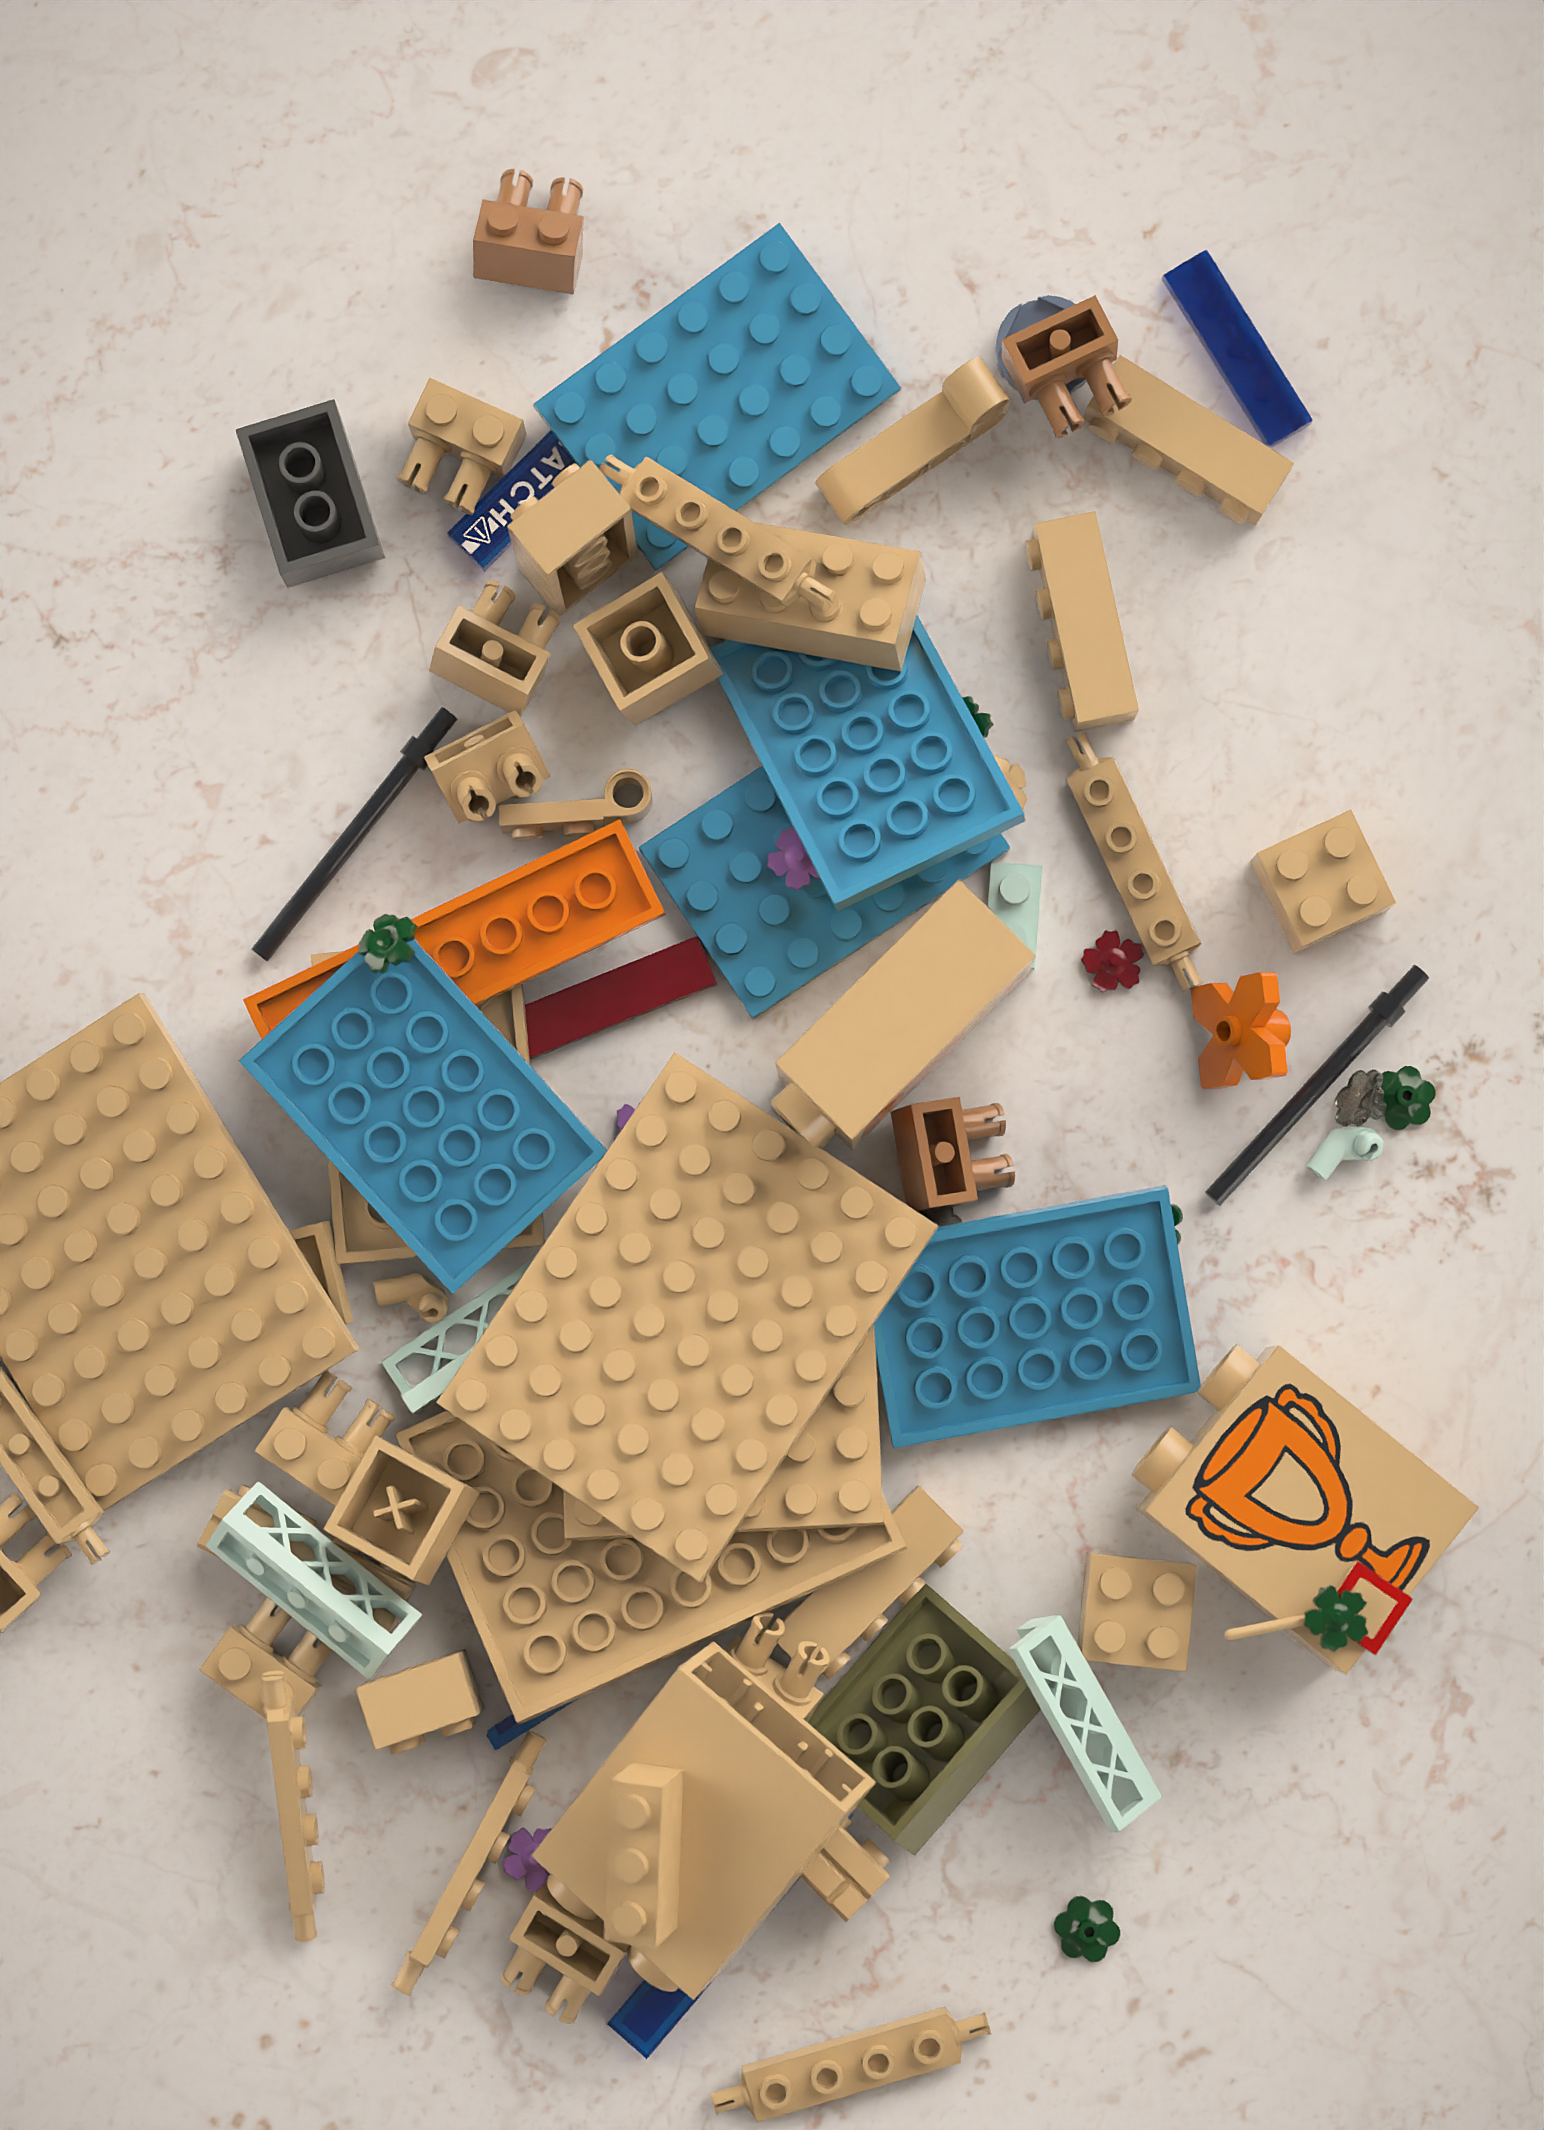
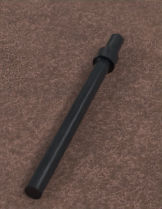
M441 707L417 738L412 735L400 750V753L403 755L251 950L268 962L420 768L424 771L427 768L428 764L424 757L434 752L433 750L458 720L451 712Z
M1413 965L1388 993L1382 991L1368 1006L1371 1012L1205 1191L1210 1199L1221 1206L1386 1025L1391 1028L1405 1013L1403 1007L1429 980V976L1421 968Z

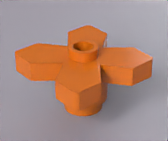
M1257 972L1240 976L1234 992L1227 983H1208L1191 989L1193 1017L1213 1034L1198 1058L1200 1082L1203 1089H1221L1237 1086L1243 1071L1251 1080H1268L1287 1075L1285 1047L1291 1037V1025L1287 1015L1276 1009L1280 1004L1278 978L1275 972Z

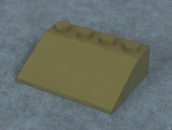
M925 1583L817 1706L808 1724L876 1782L857 1807L893 1841L915 1856L1038 1714L1041 1708L1014 1660Z

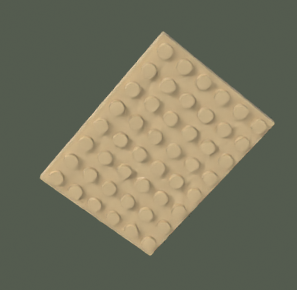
M145 993L136 994L0 1083V1356L36 1417L103 1512L360 1350Z
M674 1052L436 1403L691 1577L702 1582L937 1231L938 1225L817 1146L815 1148L803 1136Z
M448 1410L395 1433L403 1450L480 1492L446 1556L515 1720L519 1725L753 1619L754 1615L776 1609L907 1549L883 1496L884 1525L734 1533L703 1581L699 1582L636 1538L567 1541L564 1533L563 1489Z

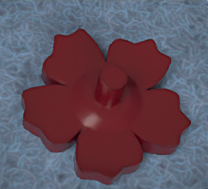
M1105 930L1102 936L1095 941L1097 949H1084L1081 962L1084 964L1087 973L1093 974L1097 972L1092 986L1101 993L1107 990H1116L1118 982L1128 990L1139 983L1138 975L1141 969L1133 963L1138 962L1144 957L1140 943H1134L1132 940L1126 939L1120 946L1118 932L1116 930Z

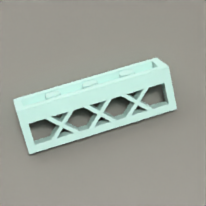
M534 1258L381 1361L402 1393L401 1398L411 1413H419L440 1398L474 1348L473 1346L461 1355L443 1352L447 1330L457 1323L478 1327L476 1345L484 1330L490 1324L486 1323L490 1301L500 1294L510 1295L512 1290H509V1288L519 1282ZM482 1307L480 1321L465 1319ZM439 1336L436 1351L422 1348ZM413 1353L435 1356L432 1374L413 1388L397 1367L398 1363ZM442 1358L453 1360L440 1369Z
M259 1481L222 1519L206 1544L208 1549L369 1680L422 1616L420 1612ZM256 1502L273 1516L275 1528H261L244 1514ZM289 1541H304L314 1550L316 1561L299 1560L291 1553ZM330 1575L347 1576L355 1583L357 1595H342L332 1587ZM371 1608H386L402 1622L390 1634L374 1621Z
M1061 1615L1030 1619L1017 1629L1021 1640L1010 1647L1008 1651L1109 1831L1120 1832L1157 1802L1162 1795Z

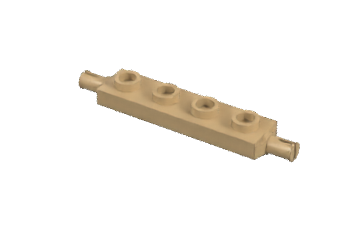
M608 455L605 458L611 467L602 462L600 467L601 473L622 486L620 496L630 506L632 512L779 603L788 607L802 596L821 608V610L826 611L830 608L827 600L832 603L834 602L836 592L812 579L816 563L810 556L660 464L645 457L633 469L613 455Z
M1079 733L1076 736L1084 754H1082L1074 737L1066 740L1079 767L1066 780L1154 966L1171 964L1182 987V992L1188 991L1192 987L1184 972L1185 969L1194 987L1203 983L1189 956L1201 945L1200 939L1115 758L1097 759L1087 738V733Z
M0 1366V1464L56 1544L63 1545L76 1541L89 1559L90 1564L94 1565L102 1560L100 1557L105 1558L110 1553L93 1529L104 1512Z
M269 1671L261 1677L265 1695L263 1709L267 1715L269 1743L290 1898L289 1910L293 1916L295 1940L307 1942L317 1937L314 1920L316 1894L324 1893L325 1879L322 1861L313 1862L312 1846L318 1845L319 1842L316 1813L307 1814L305 1798L312 1797L313 1793L310 1765H301L299 1749L306 1748V1725L304 1716L295 1717L293 1697L286 1698L284 1672Z
M528 1730L515 1756L509 1759L508 1762L512 1766L414 1949L412 1951L407 1950L405 1953L406 1959L394 1982L391 1984L396 1990L411 1996L412 1990L424 1968H428L435 1954L444 1959L447 1956L460 1931L451 1926L460 1907L471 1911L485 1885V1882L477 1879L486 1859L496 1864L510 1838L509 1834L502 1831L511 1812L521 1817L536 1789L528 1785L527 1782L534 1769L532 1767L542 1747L547 1742V1739Z
M941 2007L742 2065L741 2084L716 2092L712 2091L710 2092L716 2115L747 2105L750 2113L757 2122L961 2063V2042L992 2034L985 2012L954 2021V2017L947 2008Z

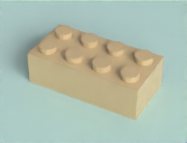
M591 459L582 467L572 464L563 470L553 480L552 485L555 487L539 501L536 497H531L524 501L513 511L510 516L513 521L507 525L521 574L549 608L555 611L559 617L564 615L638 555L631 508Z
M754 522L807 554L815 561L816 567L812 579L836 592L833 603L827 600L830 608L826 611L821 610V608L802 596L786 607L708 559L694 606L703 635L902 671L926 583L920 551Z

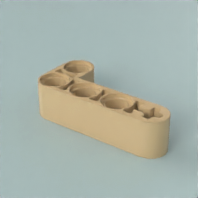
M976 357L950 374L943 382L940 393L831 466L818 477L815 484L843 524H851L994 427L1008 413L1011 399L981 357Z

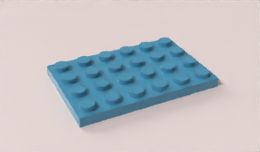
M779 222L533 403V407L579 467H582L590 459L599 470L602 462L611 467L605 458L608 455H613L634 469L645 457H648L737 512L898 393L901 387ZM605 476L620 494L622 486ZM632 512L636 546L655 572L689 547Z
M918 615L915 619L902 671L732 640H725L710 648L724 673L717 680L836 912L1026 821L1024 811Z
M762 766L639 846L640 852L752 1019L772 1008L947 892L959 879L961 881L965 880L1010 850L1009 844L1000 833L836 912L821 880L810 876V885L795 891L786 887L787 873L782 877H777L774 871L767 867V855L780 851L775 843L780 838L781 830H787L793 826Z
M414 939L411 942H407L415 951L410 957V962H402L398 966L389 963L385 974H374L370 970L369 964L365 962V956L357 952L246 1053L239 1062L447 1289L454 1294L598 1163L608 1150Z
M1166 1185L940 1226L874 1324L876 1358L893 1448L1196 1393L1201 1386L1169 1190Z

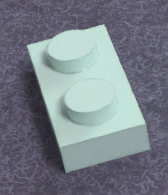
M991 862L988 908L1036 955L1042 866ZM1036 957L1031 966V969H1035Z

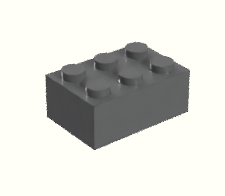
M334 399L235 429L276 564L287 588L385 558L343 420Z

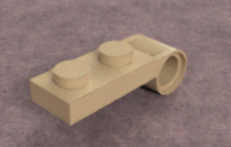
M622 769L612 774L608 779L604 790L605 799L498 805L500 828L503 834L512 833V840L516 841L542 839L543 831L563 830L564 837H584L594 832V828L605 827L606 824H611L619 819L622 823H634L642 820L647 816L652 807L651 787L647 778L639 771ZM626 784L636 785L643 791L641 802L632 808H623L614 801L616 791Z

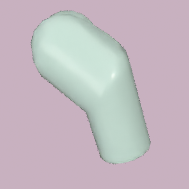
M1368 1127L1336 1128L1329 1133L1305 1166L1317 1177L1326 1181L1341 1160L1372 1161L1377 1159L1383 1151V1140L1373 1129Z

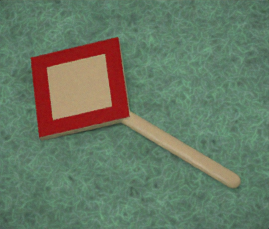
M1356 1560L1338 1587L1337 1592L1339 1595L1343 1590L1359 1592L1367 1602L1366 1606L1358 1614L1366 1617L1365 1626L1368 1634L1363 1637L1361 1642H1355L1376 1656L1413 1598ZM1304 1615L1229 1629L1225 1632V1638L1227 1640H1235L1304 1626Z

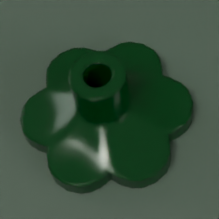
M1404 1066L1397 1072L1385 1071L1376 1079V1089L1378 1092L1371 1098V1108L1377 1115L1385 1116V1121L1390 1128L1402 1130L1410 1123L1422 1125L1428 1121L1431 1114L1429 1104L1434 1100L1436 1092L1432 1083L1422 1080L1417 1068ZM1403 1092L1409 1094L1410 1098L1408 1101L1403 1099Z
M1075 1896L1069 1901L1067 1911L1056 1916L1054 1929L1062 1937L1061 1949L1066 1956L1070 1958L1083 1956L1090 1962H1099L1106 1956L1107 1947L1119 1941L1120 1928L1113 1921L1114 1911L1105 1900L1091 1902L1084 1896ZM1087 1927L1093 1928L1091 1935L1084 1934V1930Z

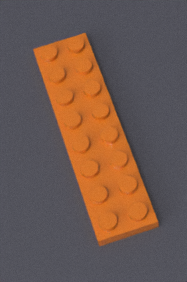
M619 819L411 920L418 926L414 932V939L477 1006L666 914ZM359 944L243 999L261 1040L359 951Z

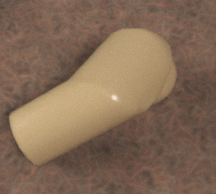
M413 1273L374 1281L379 1307L406 1302L421 1314V1318L429 1323L441 1321L449 1308V1299L445 1291L424 1274Z

